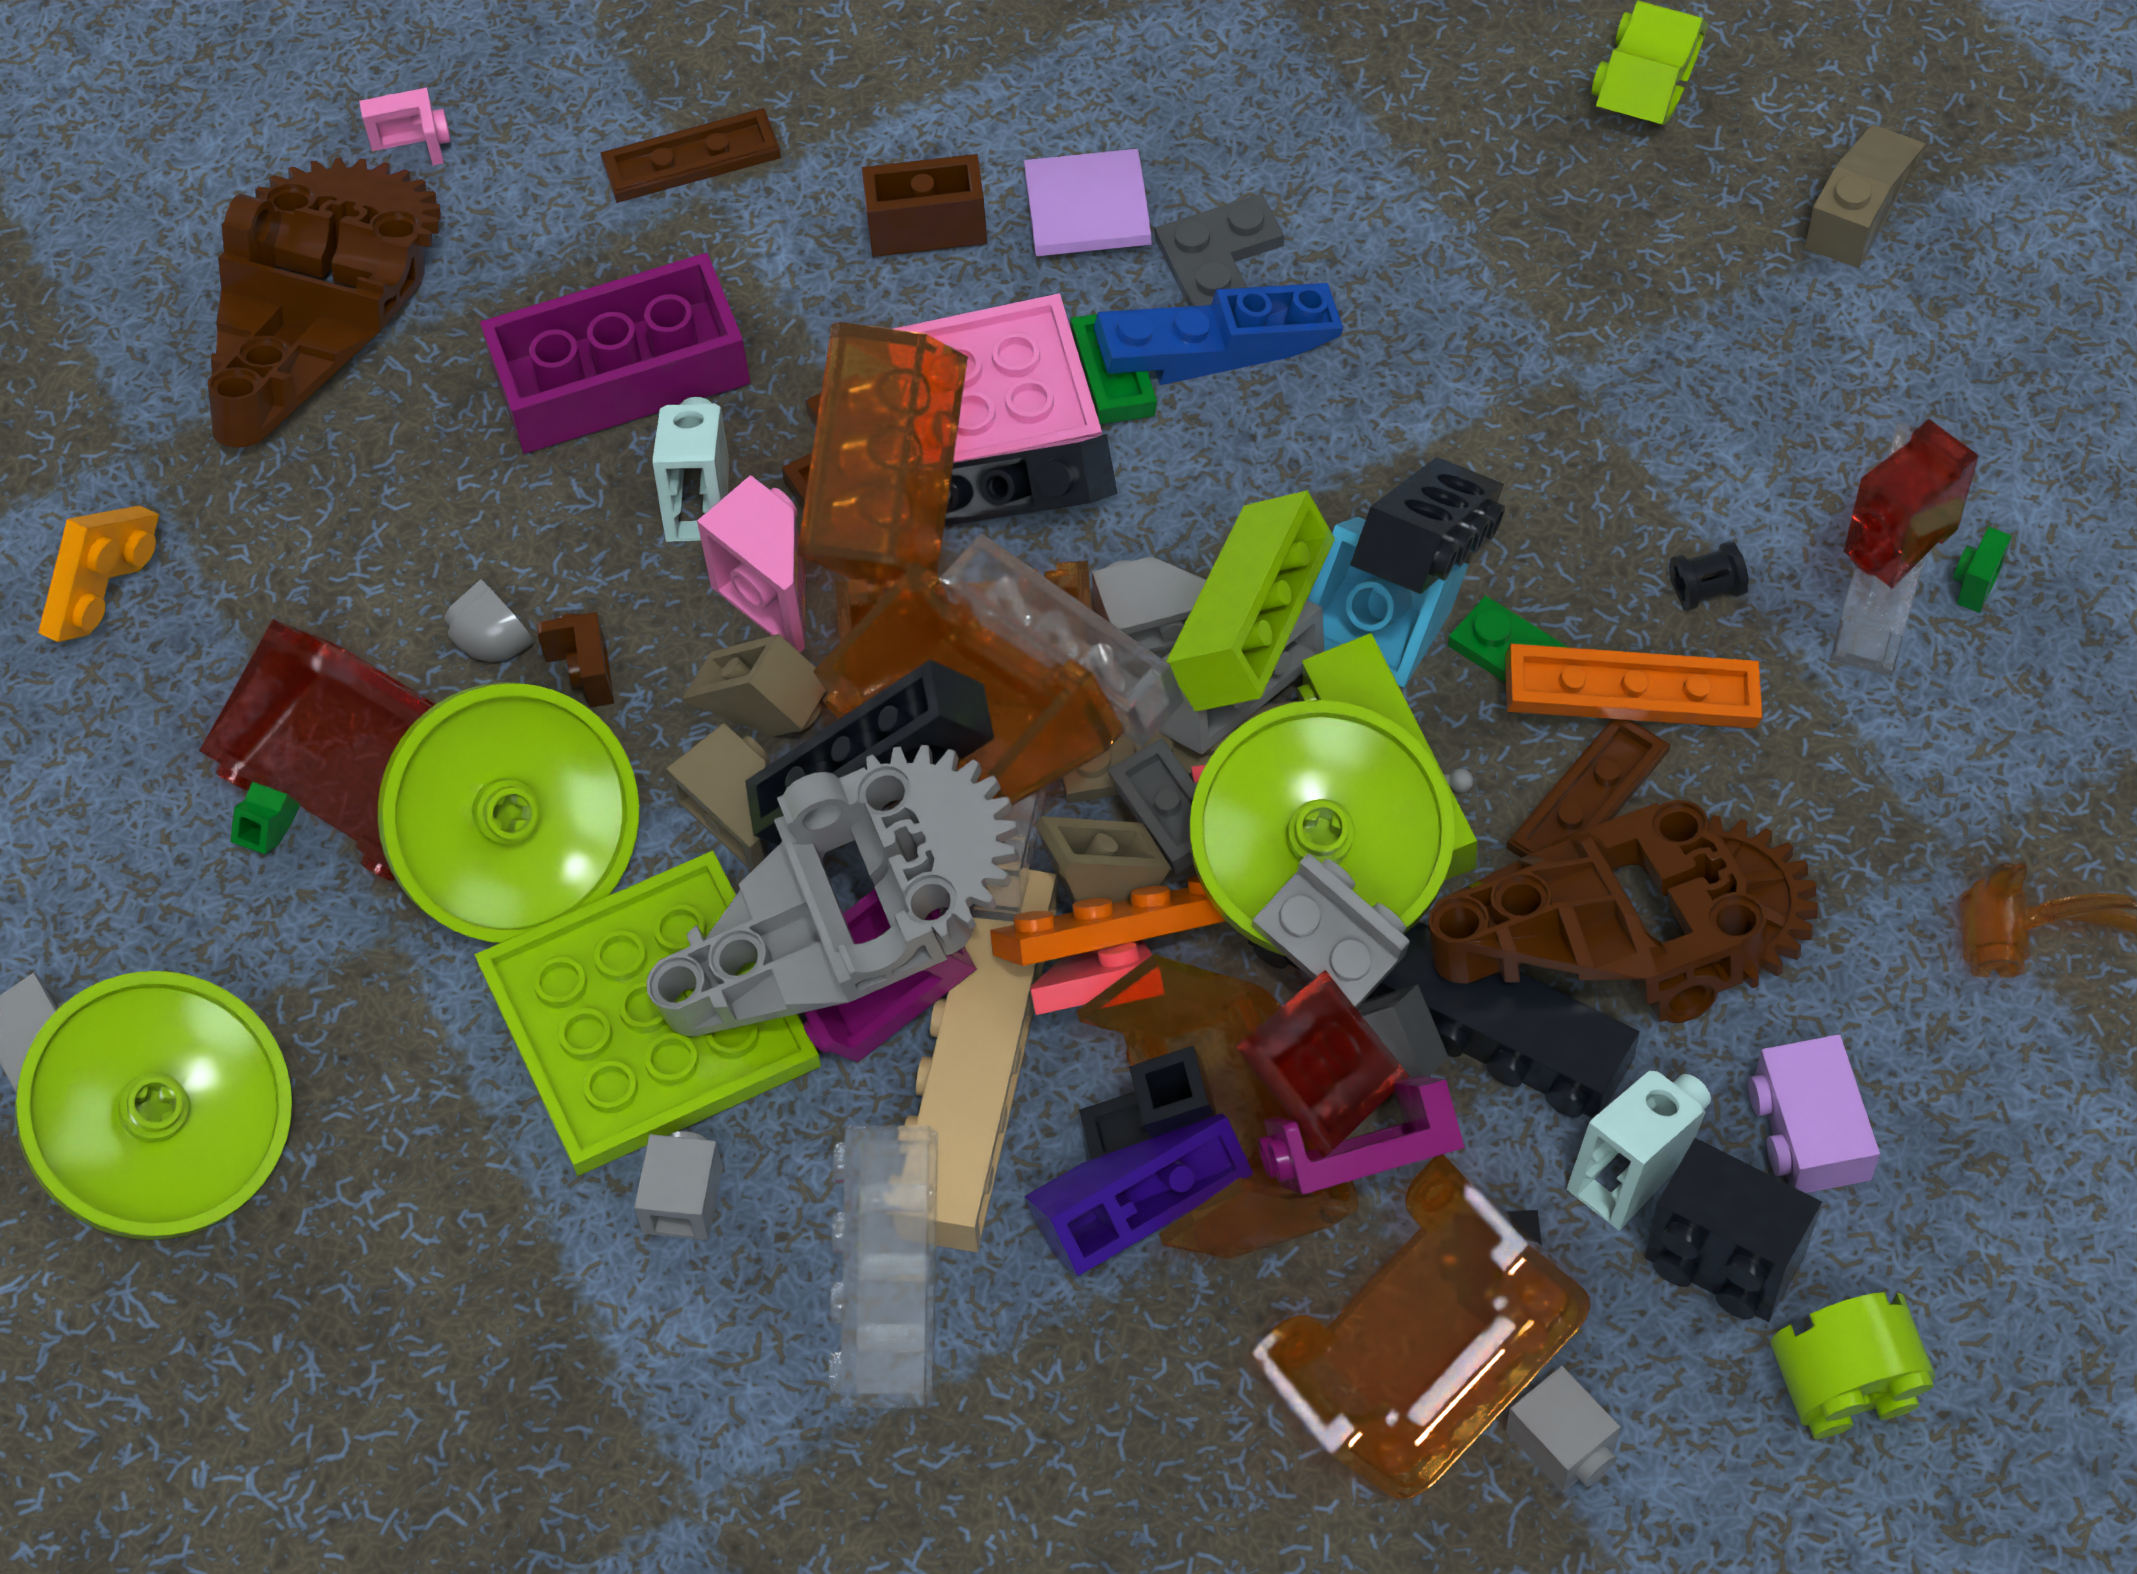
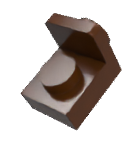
M597 612L564 614L554 620L537 623V635L546 663L567 659L572 688H584L590 708L615 704L607 645Z

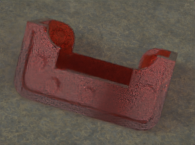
M273 619L199 751L220 764L215 772L218 776L239 788L249 791L252 782L288 794L298 801L301 807L356 840L355 847L364 854L360 861L363 867L382 878L394 881L395 877L385 858L379 835L378 800L380 786L386 766L400 739L411 725L426 711L436 705V703L336 643Z

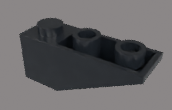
M1107 434L1048 443L914 469L925 529L1088 504L1118 494Z

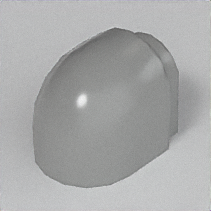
M482 579L454 602L444 617L445 623L449 626L448 638L458 648L477 660L489 663L508 661L535 644L534 639L523 624Z

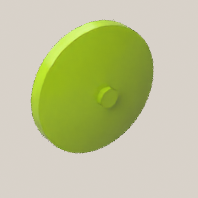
M499 682L468 688L447 697L426 711L411 725L393 751L383 775L378 800V827L383 852L392 874L406 895L424 913L449 929L471 938L498 943L609 896L627 868L633 853L639 825V798L634 772L623 747L610 728L595 713L575 699L552 689L524 683Z
M1306 700L1278 706L1255 716L1232 732L1219 745L1202 771L1194 792L1189 827L1190 849L1200 884L1214 908L1225 921L1253 943L1285 956L1252 927V920L1294 876L1299 862L1308 853L1320 863L1325 859H1330L1343 868L1354 880L1356 886L1352 890L1371 907L1377 902L1383 904L1400 918L1406 926L1404 935L1426 914L1443 886L1454 849V810L1446 781L1438 765L1424 746L1404 727L1392 719L1360 705L1333 700Z
M140 971L105 979L89 986L60 1006L39 1030L28 1049L21 1068L15 1099L16 1128L23 1155L31 1172L46 1193L67 1213L97 1230L115 1236L141 1240L172 1239L205 1230L221 1222L247 1203L262 1187L282 1154L289 1132L292 1111L291 1084L284 1057L275 1038L257 1014L239 998L209 981L191 975L167 971Z

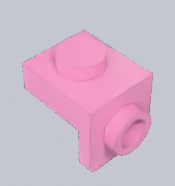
M427 88L359 101L372 151L426 141L432 165L444 163L440 144L451 142L444 108L433 110Z

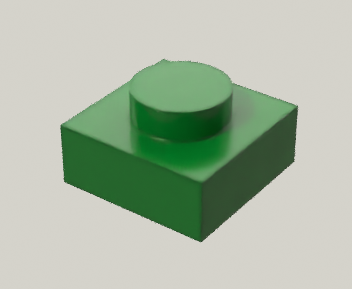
M1988 526L1977 549L1969 545L1965 547L1953 575V580L1962 583L1957 600L1958 605L1978 613L1981 612L2003 567L2012 535Z

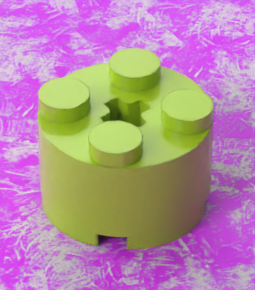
M1885 1292L1867 1294L1835 1303L1809 1314L1813 1326L1802 1334L1795 1336L1790 1324L1777 1332L1770 1340V1345L1800 1423L1804 1426H1809L1813 1438L1817 1440L1849 1430L1854 1426L1851 1419L1852 1415L1876 1409L1880 1420H1887L1907 1414L1920 1406L1916 1396L1934 1387L1932 1381L1935 1379L1936 1374L1905 1297L1901 1293H1897L1891 1303H1889Z

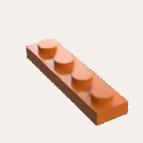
M1510 644L1505 654L1507 712L1756 729L1763 718L1759 661Z
M1193 876L1188 879V887L1170 891V888L1167 886L1141 887L1130 892L1131 900L1112 903V900L1107 898L1080 900L1072 904L1073 912L1053 916L1051 911L1020 913L1013 917L1014 925L991 929L990 934L993 956L1026 966L1225 922V919L1208 899L1198 877Z

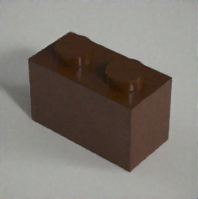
M978 154L862 167L872 257L988 244Z

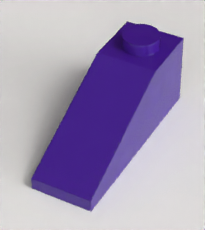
M1221 1113L1083 1162L1024 1197L1053 1254L1072 1272L1080 1276L1254 1173L1227 1116Z

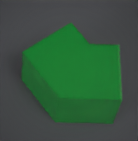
M252 782L245 800L234 807L230 842L262 854L268 853L281 843L295 819L300 803L286 793Z

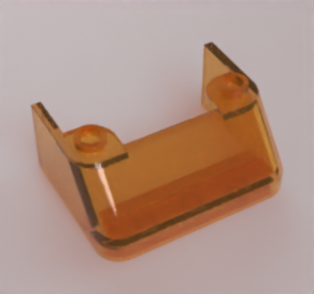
M1153 954L1076 1011L1081 1023L1122 1033L1128 1047L1126 1055L1130 1065L1194 1046L1204 1064L1217 1115L1223 1113L1227 1116L1254 1173L1246 1179L1238 1178L1161 1231L1159 1236L1163 1246L1232 1259L1333 1227L1356 1212L1359 1199L1353 1181L1302 1195L1282 1187L1277 1177L1269 1179L1258 1146V1139L1267 1136L1264 1120L1281 1117L1296 1121L1305 1151L1337 1141L1306 1065L1288 1056L1283 1051L1280 1040L1291 1032L1292 1029L1282 1007L1266 989L1254 983Z

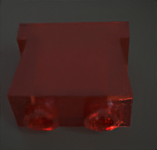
M1930 419L1926 420L1912 433L1911 439L1907 444L1861 478L1843 552L1851 557L1853 563L1862 572L1868 575H1875L1893 589L1938 542L1943 544L1958 530L1979 455Z

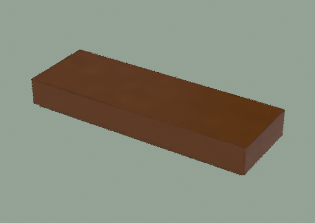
M765 108L600 152L616 203L781 158L780 148Z
M1611 719L1507 841V849L1523 858L1562 837L1613 819L1668 754L1671 744L1632 720Z

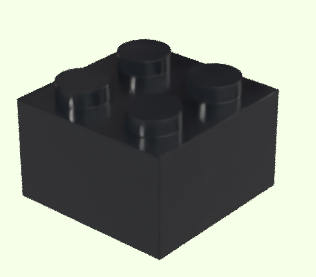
M1694 1138L1657 1203L1645 1259L1654 1263L1655 1271L1666 1281L1681 1287H1688L1693 1283L1715 1294L1717 1303L1728 1313L1742 1319H1751L1755 1315L1770 1322L1805 1258L1822 1201Z

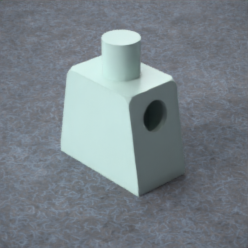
M691 397L684 400L680 405H666L659 410L653 453V469L666 542L701 540L697 521H679L684 469L701 468L699 494H703V513L708 512L728 495L729 455L722 408L715 403L712 404L705 398Z
M1648 1071L1589 1122L1566 1190L1620 1231L1676 1171L1694 1138H1696L1705 1115L1704 1109L1711 1102V1096L1706 1086L1699 1079L1689 1074H1682L1674 1082H1671L1658 1071ZM1618 1153H1621L1631 1163L1616 1178L1621 1184L1610 1192L1594 1179Z

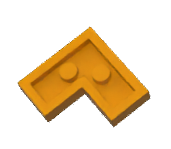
M139 505L68 518L38 633L56 642L90 635L104 616V596L109 578L139 572L151 559L156 546L154 534L160 514Z

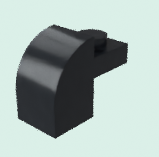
M1194 1046L1129 1066L1135 1092L1079 1110L1091 1160L1217 1115L1205 1067Z

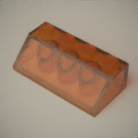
M837 322L831 325L797 555L876 592L895 593L936 585L968 356L924 333Z

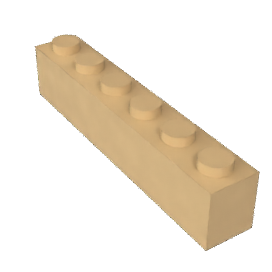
M1004 865L996 866L1009 874L1011 879L1009 886L987 885L986 887L997 904L995 908L990 910L975 904L969 907L976 926L973 928L971 938L966 943L965 948L977 970L948 991L947 999H938L933 1007L930 1035L937 1038L933 1057L922 1056L916 1079V1095L923 1096L918 1116L908 1115L905 1121L901 1154L907 1155L908 1159L904 1175H893L886 1203V1214L895 1216L898 1238L902 1240L972 1252L979 1251L1034 1013L1030 986L1042 976L1045 965L1044 961L1021 966L993 956L990 930L1014 925L1013 917L1024 912L1051 911L1053 916H1056L1059 904L1057 874Z

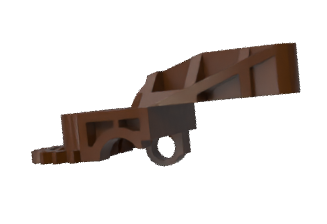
M335 158L332 168L326 169L317 160L311 161V172L308 173L293 166L288 168L289 179L275 175L269 177L270 188L258 186L255 189L256 197L238 194L233 198L226 211L225 220L221 224L224 252L218 257L221 294L216 321V354L212 353L211 355L212 376L208 379L213 437L218 443L228 447L239 448L261 442L369 343L422 284L421 280L425 274L424 247L432 245V234H439V220H441L440 204L436 203V193L434 191H426V182L423 179L410 181V171L406 169L390 175V164L385 162L370 170L367 169L366 159L360 158L353 167H346L342 158ZM277 266L280 268L296 271L318 278H323L332 268L333 282L345 284L356 288L352 289L349 287L318 280L315 278L288 272L274 267Z
M1685 800L1668 801L1661 805L1654 803L1562 837L1439 900L1431 909L1428 919L1435 970L1442 978L1455 983H1471L1500 972L1505 982H1520L1519 964L1522 963L1575 973L1579 981L1632 979L1647 1005H1651L1660 1022L1667 1020L1672 1023H1684L1703 1015L1716 1001L1718 992L1743 983V980L1751 988L1758 987V973L1761 969L1775 976L1782 974L1783 963L1778 955L1795 960L1799 959L1801 956V945L1794 939H1812L1813 925L1805 920L1817 919L1818 903L1807 900L1816 896V883L1814 880H1801L1808 875V864L1805 860L1788 862L1793 857V846L1789 842L1769 849L1772 843V831L1767 828L1754 837L1748 838L1746 820L1740 819L1730 832L1723 831L1720 816L1713 815L1709 823L1706 812L1695 803ZM1626 865H1639L1643 867L1647 875L1650 874L1662 896H1668V906L1686 935L1665 943H1661L1652 937L1615 877L1613 870Z

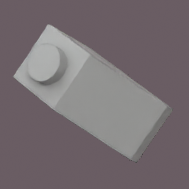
M1153 556L1134 561L1121 560L1110 564L1104 569L1093 571V602L1114 662L1173 647L1206 579Z

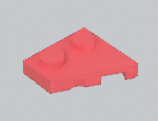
M1139 940L1062 957L1030 986L1035 1014L1039 1015L1162 987L1156 959L1145 942Z

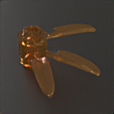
M2008 862L1997 864L1990 871L1987 878L1974 882L1972 888L1963 892L1959 897L1963 959L1970 963L1971 973L1975 977H1989L1993 969L1997 971L2000 978H2014L2021 975L2025 971V960L2031 955L2029 930L2055 921L2090 923L2137 934V917L2118 910L2137 909V900L2125 894L2087 893L2043 902L2039 907L2027 906L2026 893L2022 890L2028 869L2025 862H2020L2016 865Z

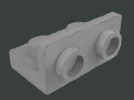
M1308 853L1299 862L1294 876L1252 920V927L1353 1014L1405 957L1410 943L1409 939L1403 935L1406 931V926L1395 913L1383 904L1377 902L1371 907L1352 890L1356 886L1354 880L1338 864L1330 859H1325L1320 863Z

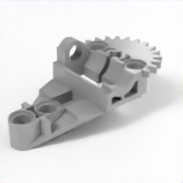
M921 745L913 763H907L901 747L893 748L890 764H880L872 754L866 757L867 770L863 767L841 778L832 773L819 772L806 775L794 781L782 796L777 797L784 816L775 819L774 822L782 842L738 884L740 891L706 938L697 925L694 926L686 934L690 947L660 959L649 972L646 983L647 993L671 1029L680 1035L699 1036L848 1003L947 960L946 955L953 954L963 948L971 938L973 928L976 926L969 907L975 904L993 910L997 904L993 896L987 891V885L1008 887L1011 882L1009 874L996 865L1018 861L1019 854L1016 847L1001 843L1018 836L1019 828L1016 821L1000 820L1013 811V807L1008 796L992 799L1001 788L998 780L993 775L977 782L982 769L980 764L974 759L956 772L959 758L956 752L948 749L937 764L934 765L929 745ZM902 800L895 808L881 811L889 802ZM853 840L857 843L891 926L883 935L862 944H855L822 862L826 852ZM942 907L948 908L946 913L938 919L924 920L933 910ZM756 962L754 967L747 973L735 975L738 969L746 963ZM695 988L690 997L684 1001L674 1003L680 993L687 989Z

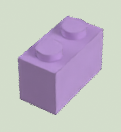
M1841 1035L1762 1049L1755 1076L1748 1078V1092L1756 1116L1767 1115L1773 1136H1768L1767 1152L1775 1176L1786 1175L1789 1185L1804 1193L1871 1181L1880 1152Z

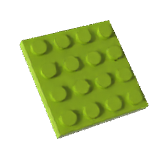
M713 850L474 954L478 967L577 1177L647 1146L649 1134L669 1136L674 1132H678L821 1067L819 1054L806 1034L798 1014L699 1036L680 1035L671 1029L647 993V979L649 972L660 959L690 947L686 934L694 926L697 925L706 938L736 896ZM756 962L746 963L738 969L735 975L747 973L754 967ZM695 988L687 989L680 993L674 1003L684 1001L690 997Z

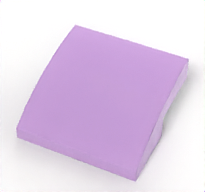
M1138 149L1024 160L1036 256L1152 245Z

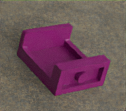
M875 888L843 913L855 944L874 940L891 928ZM943 907L935 909L924 920L938 919L946 911ZM964 946L957 952L946 955L947 960L854 1001L804 1012L808 1019L804 1022L805 1032L813 1044L822 1052L827 1054L833 1052L858 1063L972 974L977 968Z
M1419 1075L1395 1082L1394 1086L1404 1123L1305 1151L1296 1121L1281 1117L1264 1120L1267 1136L1258 1139V1146L1269 1179L1277 1177L1282 1187L1303 1195L1465 1148L1446 1079Z

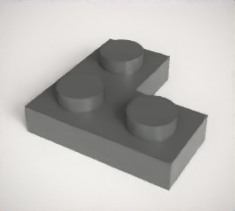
M1263 194L1154 227L1155 240L1188 306L1211 305L1216 289L1248 288L1235 262L1284 246V234Z
M1160 738L1108 768L1107 771L1113 787L1137 821L1144 824L1173 872L1178 874L1193 865L1189 827L1191 805L1198 782L1194 783L1163 738Z

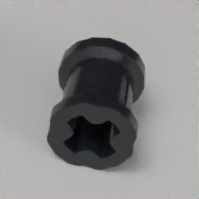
M1728 541L1722 543L1719 546V551L1687 559L1683 555H1678L1670 559L1669 574L1671 583L1686 611L1696 609L1701 600L1726 593H1731L1735 597L1748 593L1749 578L1743 555L1735 542ZM1717 572L1716 576L1701 580L1703 575Z

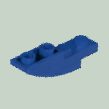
M1328 283L1216 289L1211 305L1098 312L1093 327L1107 373L1155 370L1159 385L1290 358L1341 336L1343 331V325Z

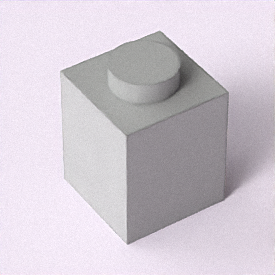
M687 1131L674 1132L670 1136L649 1134L634 1207L642 1234L709 1241L723 1169L716 1141L707 1140L702 1135Z
M1560 1366L1509 1408L1506 1433L1562 1493L1578 1480L1586 1487L1593 1485L1611 1469L1617 1460V1457L1612 1452L1616 1448L1620 1426L1563 1366Z

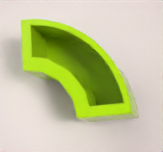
M1637 0L1633 13L1625 12L1622 16L1615 42L1618 47L1613 49L1609 63L1601 61L1597 68L1591 91L1592 95L1599 96L1596 106L1654 123L1667 124L1673 116L1685 88L1676 85V83L1680 80L1688 81L1709 24L1701 17Z

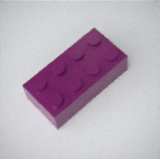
M708 252L480 321L491 366L523 454L658 413L660 408L666 405H680L684 400L691 397L706 398L751 384L743 339Z

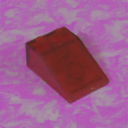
M1326 970L1270 1011L1249 1029L1235 1045L1291 1118L1297 1122L1299 1128L1323 1158L1332 1152L1396 1090L1395 1082L1409 1077L1408 1073Z

